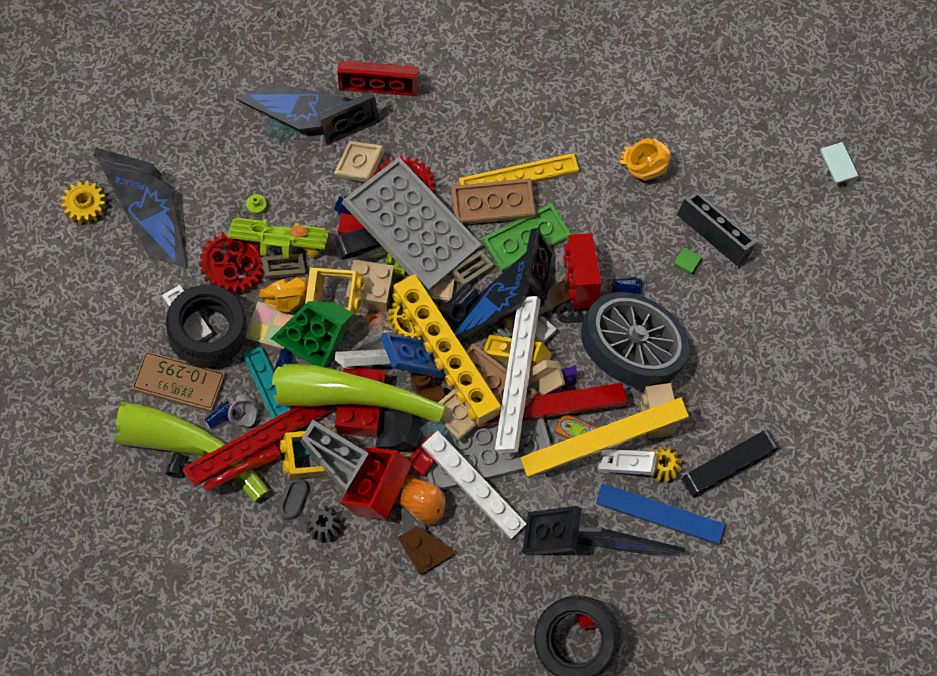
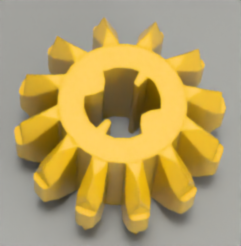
M662 446L658 448V451L654 449L651 451L657 454L654 475L649 476L657 475V482L661 480V477H664L666 483L669 482V477L676 479V473H680L682 469L679 466L682 460L676 458L678 452L670 453V447L666 451H664ZM661 461H665V464L668 463L667 467H663V464L660 465Z

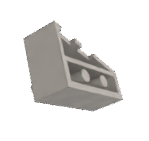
M312 420L300 441L344 494L369 454Z

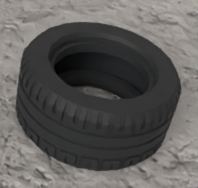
M208 284L190 287L177 295V298L172 301L167 311L166 330L169 344L174 353L181 360L190 363V365L197 367L222 365L224 362L226 363L228 360H231L232 357H235L244 344L246 337L244 307L234 294L225 288L223 289V287ZM200 310L217 311L228 320L230 325L227 333L213 342L193 340L185 333L183 326L187 318Z
M581 595L559 599L542 612L535 626L534 647L538 659L541 660V664L544 665L545 669L547 668V671L551 672L554 676H599L611 667L620 651L621 633L618 626L619 623L611 610L597 599ZM579 613L588 616L596 623L600 631L601 644L599 651L592 660L586 663H575L567 660L559 653L555 645L557 625L569 614Z

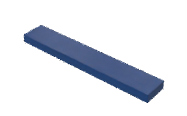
M602 483L596 505L719 545L725 526L724 523Z

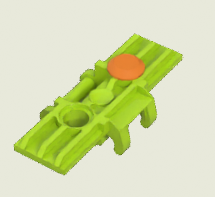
M235 218L232 220L227 238L261 242L260 255L267 256V250L270 245L281 246L282 257L289 259V252L292 251L293 246L325 250L329 230L302 226L299 223H295L292 228L270 226L267 223V219L260 221Z

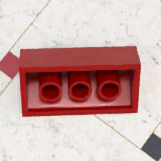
M348 60L340 61L337 68L339 91L365 93L372 91L378 94L417 96L419 67L412 65L400 66L391 63H360Z

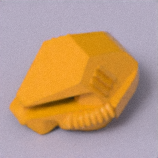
M645 138L634 144L633 147L626 146L618 162L627 167L628 172L633 177L646 181L658 177L667 171L671 153L667 146L658 140Z
M296 277L287 283L282 279L265 289H260L259 297H263L265 299L264 303L277 311H296L305 304L308 281L304 277Z

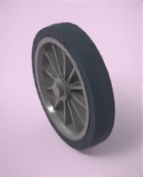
M625 292L604 295L593 303L582 322L581 339L591 360L607 375L624 384L639 388L668 384L681 372L688 358L689 343L681 324L667 309L644 296ZM635 318L643 321L641 326L636 325ZM645 323L649 324L654 329L647 331L644 328ZM661 335L662 338H656L654 336ZM607 341H613L616 343L609 345ZM623 348L624 351L622 352L621 355L616 352L617 350H620V349ZM631 354H634L635 362L628 360ZM643 358L646 360V362H647L649 365H644V360H643Z

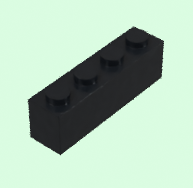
M698 191L684 199L677 213V216L736 266L749 257L757 243L754 238Z

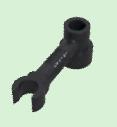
M173 453L165 474L169 477L182 478L183 467L192 462L185 461L183 454Z

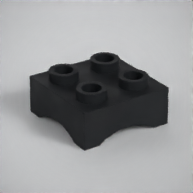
M381 408L382 427L379 438L376 440L375 448L400 451L418 447L422 418L390 408Z

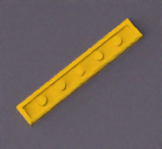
M572 153L459 178L460 185L526 178H531V182L534 183L579 173V167L575 154Z

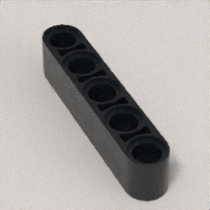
M366 228L347 232L333 239L341 260L384 249Z
M764 430L685 474L681 481L691 497L694 498L696 497L695 494L707 491L714 487L713 484L718 481L721 483L732 477L731 474L734 472L739 473L748 468L750 463H756L767 457L766 454L776 452L779 446L770 432Z

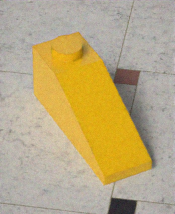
M489 335L483 351L490 357L508 362L512 338ZM534 341L530 368L543 360H550L552 353L542 342Z

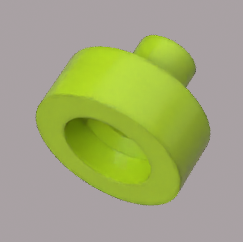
M252 195L246 201L247 210L252 215H260L267 208L266 200L261 195Z

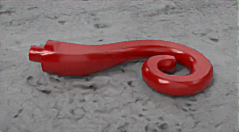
M273 444L244 463L204 483V490L210 491L244 472L259 468L273 460L281 459L280 445L276 446Z

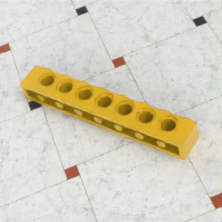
M416 274L393 285L394 294L392 296L397 305L401 304L406 320L408 322L412 321L415 334L418 338L422 337L424 340V347L428 354L432 353L435 357L434 362L439 371H444L449 387H454L457 392L455 394L460 404L464 403L467 407L466 412L470 420H475L477 425L480 426L500 415L501 405ZM412 299L417 300L416 303H410L408 301ZM422 315L428 316L427 319H420L419 317ZM438 332L439 334L432 336L429 333ZM448 348L449 351L441 352L440 349ZM457 364L460 368L453 369L450 366ZM463 381H469L471 384L468 386H464L461 383ZM480 398L482 399V401L479 403H475L472 401V399Z

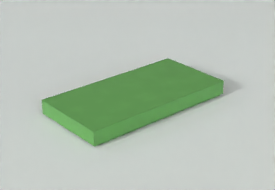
M552 203L535 211V218L519 219L482 238L484 245L501 272L507 270L526 253L531 229L539 228L550 247L567 240L568 235H572Z

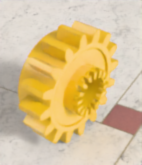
M78 181V186L75 187L71 184L70 191L64 190L66 196L61 197L63 202L61 207L65 216L70 217L72 222L77 220L79 224H82V222L90 224L91 220H98V215H103L102 209L106 208V197L102 188H98L96 183L90 186L89 181H86L84 185Z

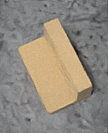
M543 360L530 368L528 385H534L537 396L550 394L565 385L559 361Z

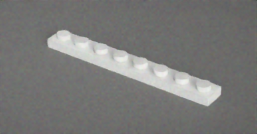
M537 296L527 297L522 306L516 310L495 450L498 453L518 452L540 307V299Z

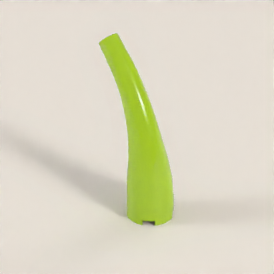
M284 364L282 367H277L273 374L272 385H276L277 395H274V398L280 406L370 405L402 411L436 423L440 421L444 412L443 404L421 395L331 368L306 364Z
M121 402V406H119L116 420L118 435L114 436L115 444L173 451L203 457L225 445L203 429L169 413ZM242 461V462H240V463L234 465L233 467L227 469L226 471H228V470H230V469H232V468H234V467H236V466H238V465L244 463L245 461ZM249 470L235 477L243 485V490L255 504L259 503L263 496L267 497L270 494L269 489L254 470Z

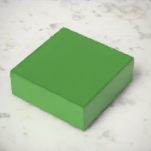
M684 247L673 266L692 275L701 260V256Z

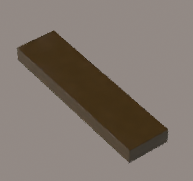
M565 280L549 288L547 300L540 301L538 319L557 309L559 305L569 302L568 289H570V286ZM516 310L500 319L511 334L514 329Z

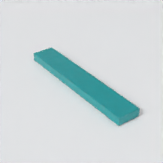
M262 346L242 354L271 419L290 410V406H280L275 401L274 395H277L276 385H272L274 372ZM292 441L295 462L311 455L300 441Z

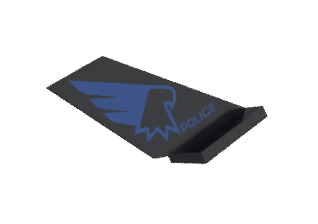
M269 83L236 98L242 104L299 132L321 129L326 145H330L380 122L376 99L372 91L352 99Z
M95 148L93 156L101 165L148 257L187 268L172 189L159 180L161 177L160 171L153 163Z
M539 228L530 230L526 253L478 294V297L466 309L465 316L461 321L452 320L451 330L460 343L521 307L531 289L540 301L547 300L555 254Z
M578 506L528 512L522 553L525 555L574 551L577 544L652 556L685 552L683 547L609 529L579 527L582 508Z

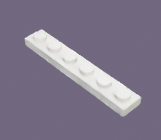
M439 431L435 432L421 446L509 539L513 538L526 525L521 517Z

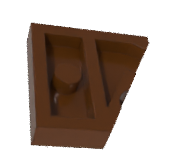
M417 526L397 537L419 575L455 554L454 550Z

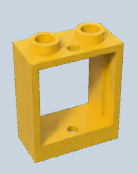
M310 268L305 304L308 301L322 302L325 277L352 279L348 308L345 309L358 316L359 310L362 307L361 291L365 285L364 275L351 270Z
M329 429L337 434L336 429ZM306 431L285 433L283 440H280L281 453H285L283 472L287 473L288 480L329 476L321 466L295 468L292 441H301Z

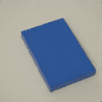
M385 332L380 336L393 369L437 378L445 376L444 371H439L435 365L433 354H428L423 340Z

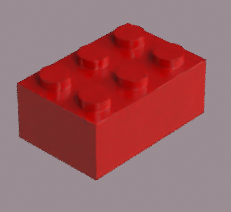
M593 234L568 235L567 243H564L565 255H563V266L567 267L568 271L565 275L566 283L570 284V289H568L569 301H573L574 309L589 308L600 298L601 278Z
M356 367L343 369L345 373L386 384V371ZM339 404L335 419L337 433L378 438L382 407Z
M367 447L365 451L369 454L349 485L341 504L357 516L387 520L412 463L397 450Z

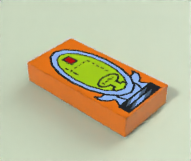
M563 414L555 433L570 439L597 428L567 414Z

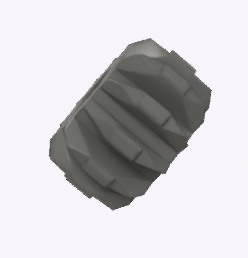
M325 505L323 511H320L319 507L316 506V513L308 512L310 518L304 520L305 524L308 525L305 531L306 533H311L310 538L312 540L318 536V542L321 543L323 537H326L327 542L331 541L330 534L333 537H337L336 530L341 529V524L338 523L340 516L335 515L334 509L328 512V507ZM324 520L326 526L321 527L320 521Z

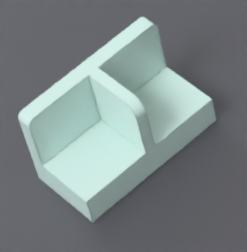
M843 142L822 148L820 152L827 165L825 174H831L836 184L844 181L847 186L855 184L858 174Z

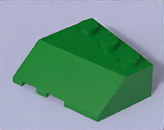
M308 301L270 339L312 365L327 367L335 358V352L339 349L353 313L337 303Z

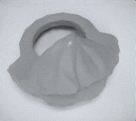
M245 394L237 395L236 401L231 404L228 410L230 422L238 426L251 427L259 413L256 402ZM237 405L246 413L238 421L232 415L233 409Z

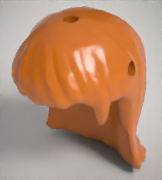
M408 473L394 504L406 508L418 521L426 525H433L442 519L446 500L444 493L437 485L421 480L414 473Z

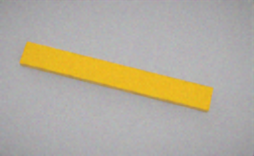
M680 397L520 458L527 477L531 478L689 419V415Z

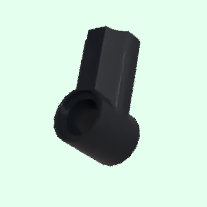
M465 283L449 301L446 300L441 303L439 311L443 318L457 322L461 321L465 316L466 309L478 297V291L469 283Z

